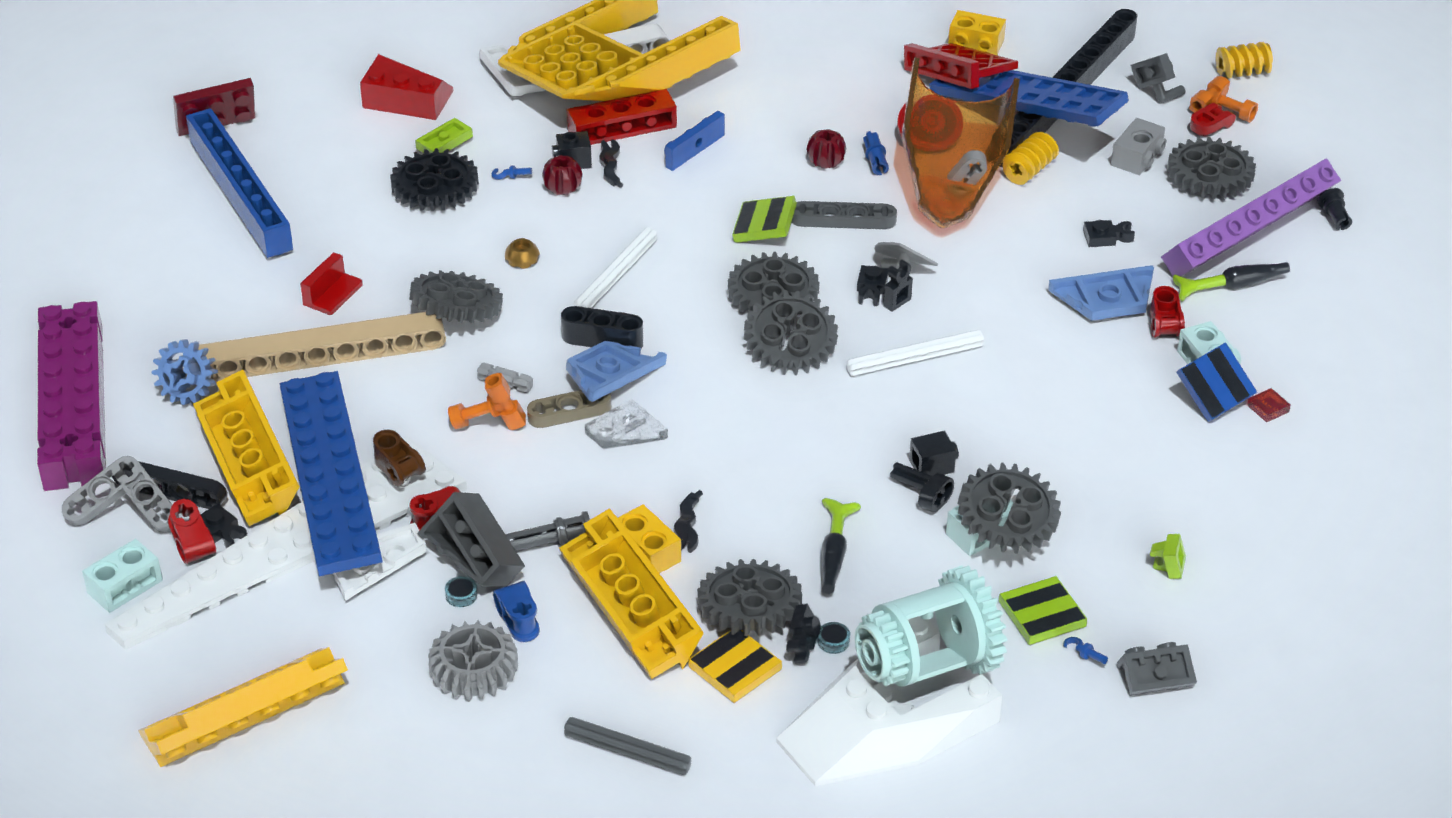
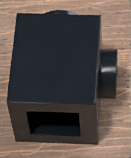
M588 132L556 134V145H552V157L554 158L558 155L570 156L580 164L581 169L592 168L591 144Z
M945 430L911 438L909 461L914 469L931 476L936 473L943 475L954 473L955 460L959 457L958 447L954 441L951 442Z

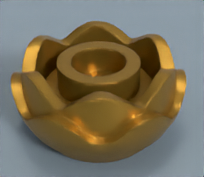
M525 238L512 241L505 250V260H508L509 265L522 269H527L532 264L537 263L538 255H540L536 244Z

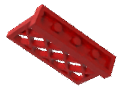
M913 43L904 45V70L970 89L979 87V78L1018 69L1017 60L953 43L930 48Z

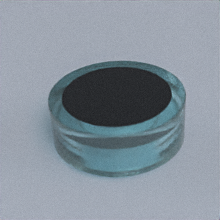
M455 577L445 585L446 601L454 607L469 606L477 599L476 582L469 577Z
M839 622L825 623L821 626V632L817 637L818 646L823 651L831 654L844 652L850 645V630Z

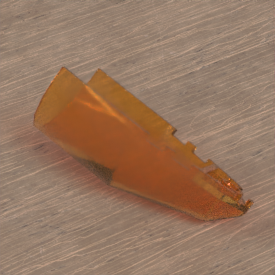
M914 58L902 128L903 145L918 209L923 216L939 228L944 229L963 222L972 215L1011 146L1020 79L1014 78L1012 85L1006 93L992 100L980 102L955 101L940 96L925 86L918 76L920 58ZM978 150L985 154L987 158V171L976 185L964 183V178L961 182L947 179L948 173L967 152Z

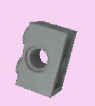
M1136 117L1113 144L1111 166L1140 176L1147 167H1151L1157 154H1161L1164 151L1167 142L1164 138L1165 127Z

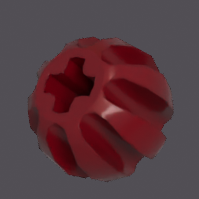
M831 129L816 131L809 138L806 148L810 161L815 166L824 169L836 167L844 159L847 149L841 134Z
M558 155L550 158L544 165L542 178L545 187L553 194L568 195L571 192H575L580 186L583 174L580 164L570 156Z

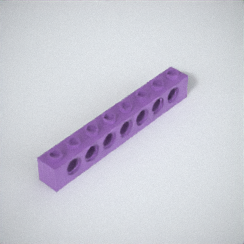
M1326 158L1177 244L1162 255L1161 258L1173 276L1178 275L1182 277L1320 196L1325 190L1332 188L1342 180Z

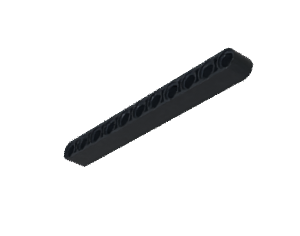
M1130 9L1116 11L1052 78L1091 85L1134 40L1137 13ZM1019 111L995 135L993 163L1003 168V159L1007 154L1011 153L1013 149L1017 148L1031 134L1035 132L1045 133L1058 119L1046 118L1037 114H1026Z

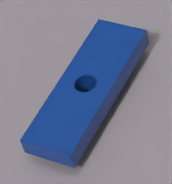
M716 111L709 117H705L693 128L687 129L684 134L675 140L668 142L664 149L666 168L674 171L725 136V114Z

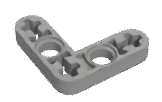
M123 456L70 495L63 502L62 514L71 524L77 526L84 525L127 493L149 523L159 532L165 533L170 532L168 521L166 523L161 521L160 516L153 508L158 505L169 517L172 503L134 457ZM126 466L132 468L133 475L130 477L124 475L123 468ZM114 475V477L121 485L117 487L116 483L112 479H110V477ZM103 483L109 484L111 490L108 496L97 498L95 496L96 488ZM144 487H152L154 490L153 497L146 502L139 501V491ZM87 495L96 503L94 506L85 498ZM75 505L80 506L83 512L79 516L74 513L73 507Z

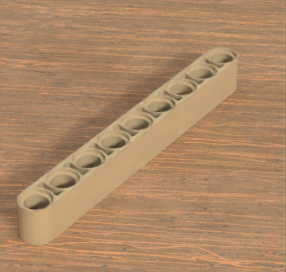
M426 312L200 344L198 349L208 348L207 359L215 358V361L210 366L212 369L218 370V373L211 375V379L218 382L240 370H244L247 377L435 350L444 345L446 335L442 318L436 319L435 314L426 315Z

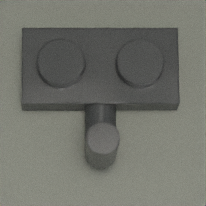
M1167 53L1130 65L1138 89L1152 85L1158 102L1165 103L1185 94L1186 91L1182 85L1167 91L1164 89L1162 82L1175 78L1173 64Z

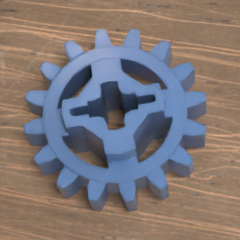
M188 339L180 340L179 343L176 341L168 343V348L159 350L162 358L159 357L153 360L158 365V369L151 371V373L159 377V380L154 385H162L161 395L171 394L170 402L172 403L179 400L182 405L189 404L190 401L193 403L201 400V396L204 397L210 394L207 386L216 385V382L211 379V375L218 373V370L212 369L210 366L215 361V358L207 359L206 354L209 349L199 350V342L197 341L190 344ZM177 353H183L182 356H179V359H172ZM190 385H197L192 391H186L187 388H190Z

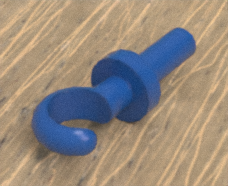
M510 165L509 169H504L500 174H496L498 168H495L491 176L496 180L503 179L506 176L515 179L517 175L532 174V168H516L515 165Z
M1069 637L1063 642L1065 648L1070 643L1077 644L1076 651L1080 652V657L1083 659L1092 658L1103 664H1106L1108 661L1107 656L1095 651L1092 644H1084L1078 637Z

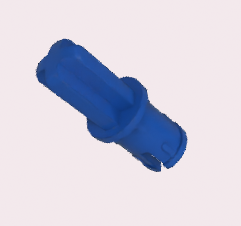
M868 131L866 136L863 137L866 147L865 156L870 161L874 174L882 175L880 167L883 168L885 174L889 170V165L885 158L886 149L881 144L878 133Z

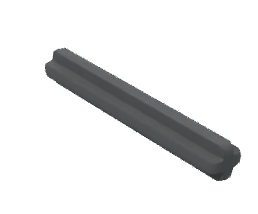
M569 717L567 723H565L564 734L568 737L681 775H686L691 767V757L689 755L575 717Z

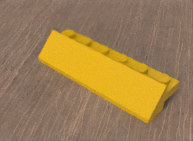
M240 370L216 382L220 391L193 403L228 485L237 500L247 524L251 526L277 512L279 515L286 512L300 486L244 370Z
M609 508L585 522L583 526L586 532L559 547V550L651 679L676 664H679L683 669L704 633Z
M330 647L321 648L138 731L159 766L163 767L345 684L341 673L348 669L343 658L334 659Z

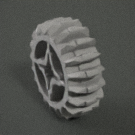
M479 620L472 625H468L464 621L461 627L452 624L450 632L441 631L440 637L433 639L432 648L429 649L430 653L428 654L429 672L431 677H433L435 685L441 686L444 694L452 692L455 699L465 695L468 701L472 696H479L482 700L486 693L495 696L497 688L506 690L507 682L513 681L518 667L517 647H515L511 635L505 634L502 627L494 629L491 622L485 626L481 625Z

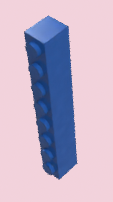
M210 108L186 115L191 144L266 257L278 256L293 250L290 223L213 110Z

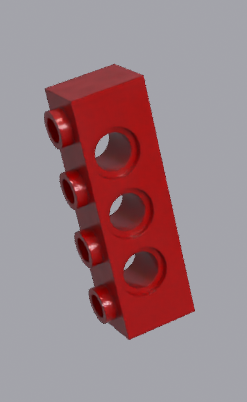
M663 89L568 108V132L587 131L590 144L594 145L601 143L602 140L608 142L612 139L618 140L677 128V106L668 90Z

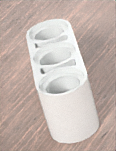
M648 24L604 34L642 54L670 41L658 24Z

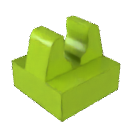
M1167 534L1166 541L1154 543L1151 546L1150 557H1155L1153 568L1166 571L1169 579H1182L1186 554L1181 535Z

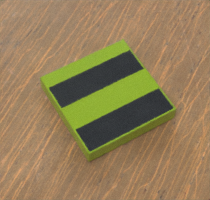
M795 196L743 202L732 234L734 242L786 237L797 205Z
M1057 576L999 594V603L1028 645L1087 626V617Z

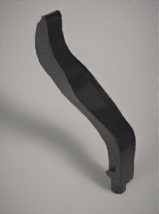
M614 139L611 140V147L606 141L602 140V152L599 155V162L605 167L603 176L612 186L617 185L619 188H622L623 183L620 182V178L615 174L617 169L616 158L620 154V146Z
M698 490L696 493L691 492L681 502V517L674 524V533L681 539V550L685 547L686 543H689V553H692L699 543L698 534L692 527L696 523L693 507L699 502V497L703 495L701 490Z

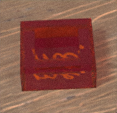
M1270 388L1248 398L1247 406L1267 423L1289 413L1291 404Z

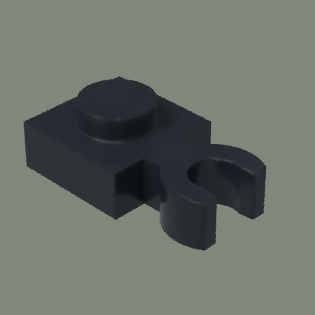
M1111 220L1084 222L1083 231L1088 247L1116 246L1117 240L1130 243L1134 241L1135 231H1131L1132 223L1129 221L1120 222L1118 225H1113Z
M903 259L899 261L898 269L890 266L888 270V276L891 280L885 284L884 307L891 312L910 301L912 297L913 277L909 275L911 265Z
M861 265L857 281L859 304L862 305L864 299L871 298L874 300V306L879 305L880 294H884L885 284L888 282L889 268Z
M218 503L201 514L206 527L213 537L214 543L223 539L225 547L228 548L235 543L233 539H242L247 536L246 529L238 525V519Z
M808 603L796 605L789 627L793 636L792 639L788 640L786 650L788 652L795 651L793 660L795 664L804 663L809 660V650H814L817 637L821 632L820 620L813 614Z

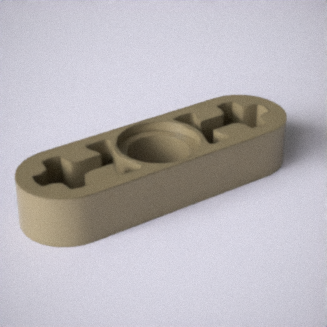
M582 390L534 400L527 406L528 422L533 427L545 428L604 415L612 408L611 393L593 402L588 400ZM565 405L577 406L575 409L566 410L562 408Z

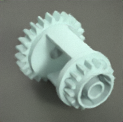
M959 566L942 573L943 578L938 579L940 585L938 587L875 606L871 614L862 617L863 622L859 623L855 631V648L865 673L872 680L878 683L883 682L884 686L894 683L897 686L904 687L963 666L965 670L971 669L972 674L979 673V675L999 668L1000 663L1004 662L1002 654L1007 653L1003 642L1007 641V637L1002 633V629H1005L1006 625L1000 621L1003 612L997 610L996 604L998 599L992 598V587H985V577H978L977 570H971L970 566ZM933 611H935L937 625L947 648L920 656L917 640L908 619L920 616L922 619H931L934 616Z

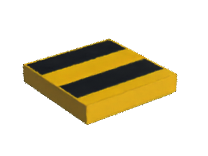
M730 630L689 658V667L735 703L782 669V661L749 635L744 636L743 630H738L734 635L731 634Z

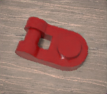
M1213 102L1191 115L1190 129L1199 136H1207L1222 127H1231L1236 116L1228 110L1223 111L1220 105Z

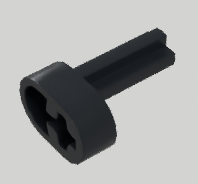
M898 462L893 465V470L890 472L891 478L920 489L919 506L932 512L940 510L950 499L954 490L953 478L940 473L931 476Z

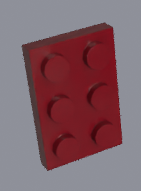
M251 78L173 96L175 125L178 136L189 135L186 115L210 108L223 126L255 118L254 85Z

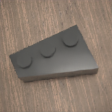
M454 492L417 533L423 539H428L437 546L436 550L441 554H446L456 562L455 565L480 586L506 587L525 567L479 493Z

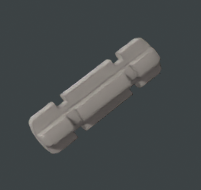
M485 362L481 363L477 369V377L480 380L485 381V378L489 375L502 373L511 389L517 387V391L528 393L533 386V378L526 374L519 376V373L498 366L493 368L494 365Z

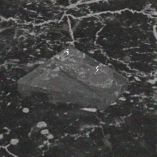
M631 399L586 423L585 434L601 448L608 449L665 440L668 438V428Z

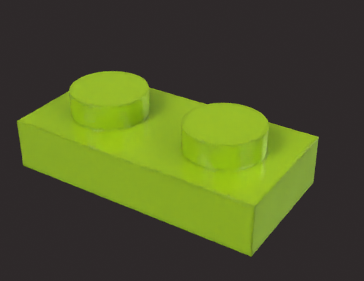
M453 118L416 139V149L424 153V149H427L429 153H433L435 148H438L439 153H443L446 149L450 151L472 138L473 131L468 125Z

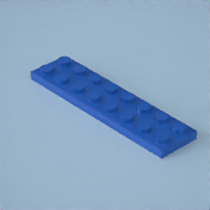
M1014 70L979 78V87L973 89L938 79L929 84L931 93L942 95L943 97H953L963 101L982 103L987 106H998L1006 110L1012 109L1026 114H1037L1046 118H1057L1067 122L1087 124L1090 127H1098L1129 102L1126 91Z

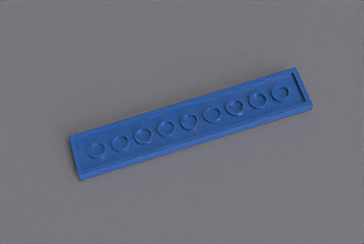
M338 371L322 372L315 376L294 378L279 383L319 576L382 563V555Z

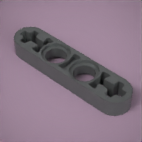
M798 201L791 222L800 227L890 229L896 225L897 209L890 204ZM830 213L835 214V216H826L824 214ZM858 214L862 215V217H855L851 215Z

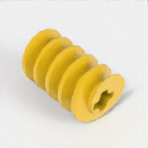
M1258 42L1256 45L1248 43L1246 46L1239 44L1237 47H1219L1216 50L1215 56L1216 69L1219 75L1225 72L1227 78H1232L1233 71H1235L1237 77H1241L1243 69L1247 76H1251L1253 68L1256 74H1261L1262 67H1264L1266 73H1270L1273 62L1271 47L1268 43Z
M1035 132L1025 139L1023 143L1019 144L1017 148L1013 149L1011 153L1006 155L1003 159V171L1012 183L1023 185L1058 156L1059 147L1049 134Z

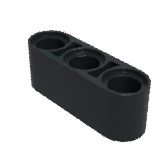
M570 306L561 312L562 339L568 344L593 347L603 341H610L624 346H634L641 349L643 347V320L638 315L580 306Z

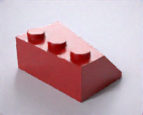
M380 54L377 55L360 82L362 106L364 109L437 120L453 93V86L444 80Z

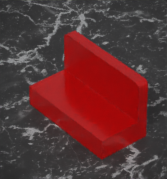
M333 252L300 283L303 305L327 315H333L363 286V281L360 278L346 274L343 255Z

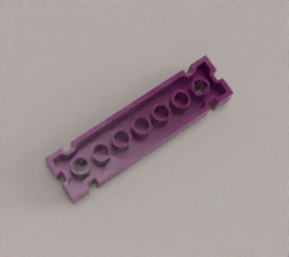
M97 301L74 303L73 308L62 309V305L38 308V325L40 330H38L37 440L39 448H37V465L44 491L69 488V483L80 482L82 487L106 468L104 460L106 459L103 328Z

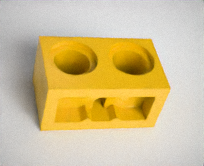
M957 10L950 24L948 43L998 55L1005 39L1006 19Z
M644 504L618 517L619 521L659 574L681 562V539Z

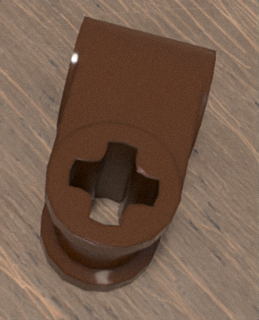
M390 429L381 430L374 435L375 465L386 474L395 486H401L405 479L415 474L422 475L426 472L424 460L419 452L413 449L396 431Z

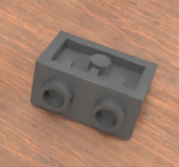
M1167 642L1158 645L1157 649L1145 650L1142 646L1127 649L1117 662L1119 669L1124 668L1130 695L1191 687L1197 683L1188 644L1177 646L1176 642Z

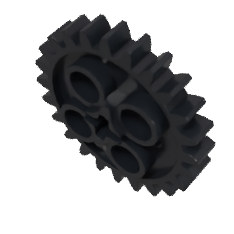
M435 148L433 153H429L427 149H424V154L422 155L414 152L413 158L405 156V162L398 161L397 167L392 168L393 174H390L392 193H395V198H401V204L409 202L410 208L419 205L420 211H423L426 207H430V210L434 211L439 206L442 210H445L446 205L455 208L457 201L464 204L465 197L472 198V192H477V185H479L477 166H474V161H468L467 155L459 157L458 151L449 154V149H446L443 153H439L438 148Z

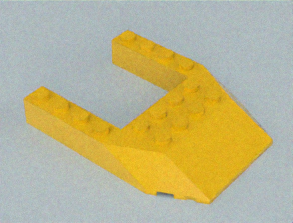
M593 0L523 33L519 37V44L511 46L508 49V53L498 60V65L563 99L608 101L668 89L673 84L683 79H688L693 74L703 69H708L721 60L728 59L731 55L741 51L739 27L737 22L719 16L642 54L604 34L629 29L630 26L640 21H645L650 16L658 13L657 0Z

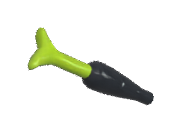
M1288 262L1233 266L1225 269L1222 275L1197 280L1174 275L1173 281L1180 288L1179 299L1183 302L1195 291L1225 286L1228 289L1247 287L1274 276L1289 273L1290 266Z
M824 498L822 503L831 513L832 523L830 534L825 536L822 543V590L824 593L831 594L835 590V583L847 550V541L842 535L844 520L847 516L859 511L861 505L856 502L842 504L836 500Z

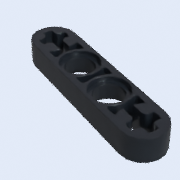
M138 461L151 478L159 481L160 484H156L168 500L178 501L187 499L194 502L197 507L210 509L217 503L221 506L227 497L228 492L224 485L214 479ZM124 467V475L132 476V468ZM113 475V476H112L113 480L116 482V484H118V485L120 486L121 484L117 481V479H116V478L114 477V475ZM178 484H180V485L184 486L185 488H187L188 491H186V490H184L183 488H181ZM144 487L139 491L140 493L152 496L154 494L152 487Z

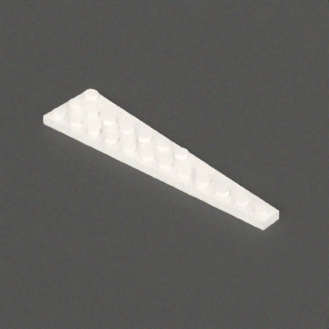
M408 437L403 439L413 449L417 450L424 460L426 472L422 475L415 474L405 479L404 483L397 487L375 465L374 457L360 465L375 529L378 528L379 530L391 526V521L402 515H405L407 518L412 516L413 513L410 511L409 504L413 497L438 491L448 486L457 487L463 492L467 490L466 480ZM304 501L105 623L107 634L127 650L167 631L173 626H178L191 620L192 614L199 610L208 608L210 611L220 606V601L231 595L236 594L240 597L249 592L248 587L263 580L267 584L316 561Z

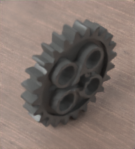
M1197 137L1196 142L1187 139L1186 144L1179 143L1178 148L1173 147L1172 153H1169L1167 172H1170L1169 178L1174 179L1175 185L1182 184L1181 190L1191 189V195L1200 192L1202 198L1206 194H1210L1212 199H1215L1216 195L1220 194L1226 199L1227 193L1235 197L1237 191L1244 193L1246 187H1251V182H1254L1256 163H1253L1254 157L1248 156V150L1241 151V145L1231 146L1232 141L1222 143L1221 138H1218L1217 141H1212L1211 137H1207V141H1203L1200 137Z
M762 252L761 258L751 255V261L742 259L741 265H734V271L729 272L728 297L732 299L733 306L739 305L740 312L746 310L753 311L754 303L762 304L763 296L772 300L773 292H776L779 297H783L784 290H787L790 296H794L795 292L799 291L800 298H804L809 293L811 294L810 301L813 302L818 299L819 275L814 274V267L807 268V261L798 263V256L788 259V253L778 257L777 253L773 252L772 257H768L765 252Z
M439 270L438 274L430 271L428 275L420 274V278L415 277L414 282H411L409 300H412V305L418 306L417 310H426V315L435 314L436 319L445 317L448 322L457 319L459 323H463V321L474 323L475 319L484 322L485 318L492 320L493 316L499 315L502 308L503 293H499V288H494V283H485L486 279H475L476 275L468 277L465 276L464 272L458 275L453 271L444 273Z
M784 290L783 297H779L776 292H773L772 300L763 296L762 304L755 302L753 311H748L747 320H745L744 340L747 341V350H753V359L761 357V366L770 363L772 372L777 367H781L783 375L787 373L788 369H792L794 375H798L799 368L809 373L810 365L819 369L821 361L827 363L829 354L834 353L838 339V325L834 324L835 315H828L829 307L820 308V299L811 302V294L809 293L804 298H800L799 291H796L794 296H790L788 291ZM801 314L797 320L796 329L792 330L796 316ZM786 336H789L788 344L785 350L781 351L782 347L785 344Z
M1004 462L1000 464L999 470H996L992 464H989L987 472L978 468L976 476L970 474L967 483H963L957 502L959 504L958 514L963 515L962 525H970L969 535L979 534L978 543L986 539L990 541L989 549L998 544L1002 553L1006 551L1007 546L1012 547L1015 554H1018L1020 546H1023L1027 552H1030L1033 544L1041 548L1043 540L1050 541L1052 533L1056 532L1061 516V511H1059L1061 501L1055 500L1057 491H1048L1050 482L1040 483L1041 474L1037 473L1034 476H1030L1028 467L1020 472L1015 463L1011 470L1006 468ZM1019 489L1016 501L1009 511L1004 526H999L1014 491Z
M739 559L736 566L730 562H726V569L716 566L715 574L707 572L706 580H701L700 588L697 589L698 610L702 611V618H709V625L719 623L720 631L728 627L731 628L732 635L737 633L738 630H743L744 636H748L750 631H755L758 636H761L762 629H767L769 632L774 633V626L785 628V620L791 622L796 605L802 604L801 584L797 583V576H790L789 569L780 571V564L769 567L768 560L759 565L756 564L755 559H752L750 564H745L742 559Z

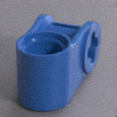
M521 581L493 590L497 611L500 617L503 618L511 636L519 642L534 640L540 632L539 623L535 618L537 606L526 582Z

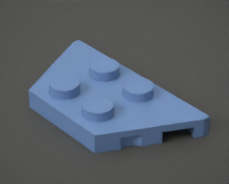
M1150 265L1049 280L1048 289L1091 321L1146 313L1154 267Z
M603 341L567 359L566 370L588 400L593 402L666 364L667 354L658 351L654 357L642 355L641 348Z

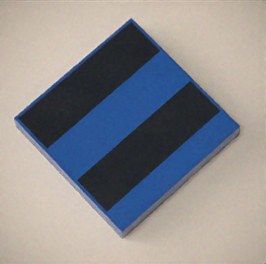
M1226 342L1176 372L1207 422L1257 393V390Z

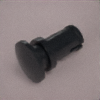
M1330 188L1320 194L1317 203L1319 207L1324 209L1325 213L1331 216L1337 230H1340V227L1341 230H1345L1352 225V219L1345 209L1344 193L1339 188Z

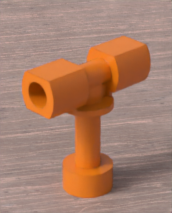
M1216 76L1208 83L1207 90H1200L1191 98L1189 109L1195 113L1215 102L1220 106L1238 112L1239 119L1250 123L1257 114L1258 103L1248 99L1242 103L1227 97L1226 94L1229 90L1230 81L1223 76Z
M495 373L485 378V390L488 393L486 402L467 408L462 403L448 408L449 419L454 429L466 427L469 425V419L491 413L493 417L501 415L509 430H516L526 425V414L518 400H511L510 386L502 373Z

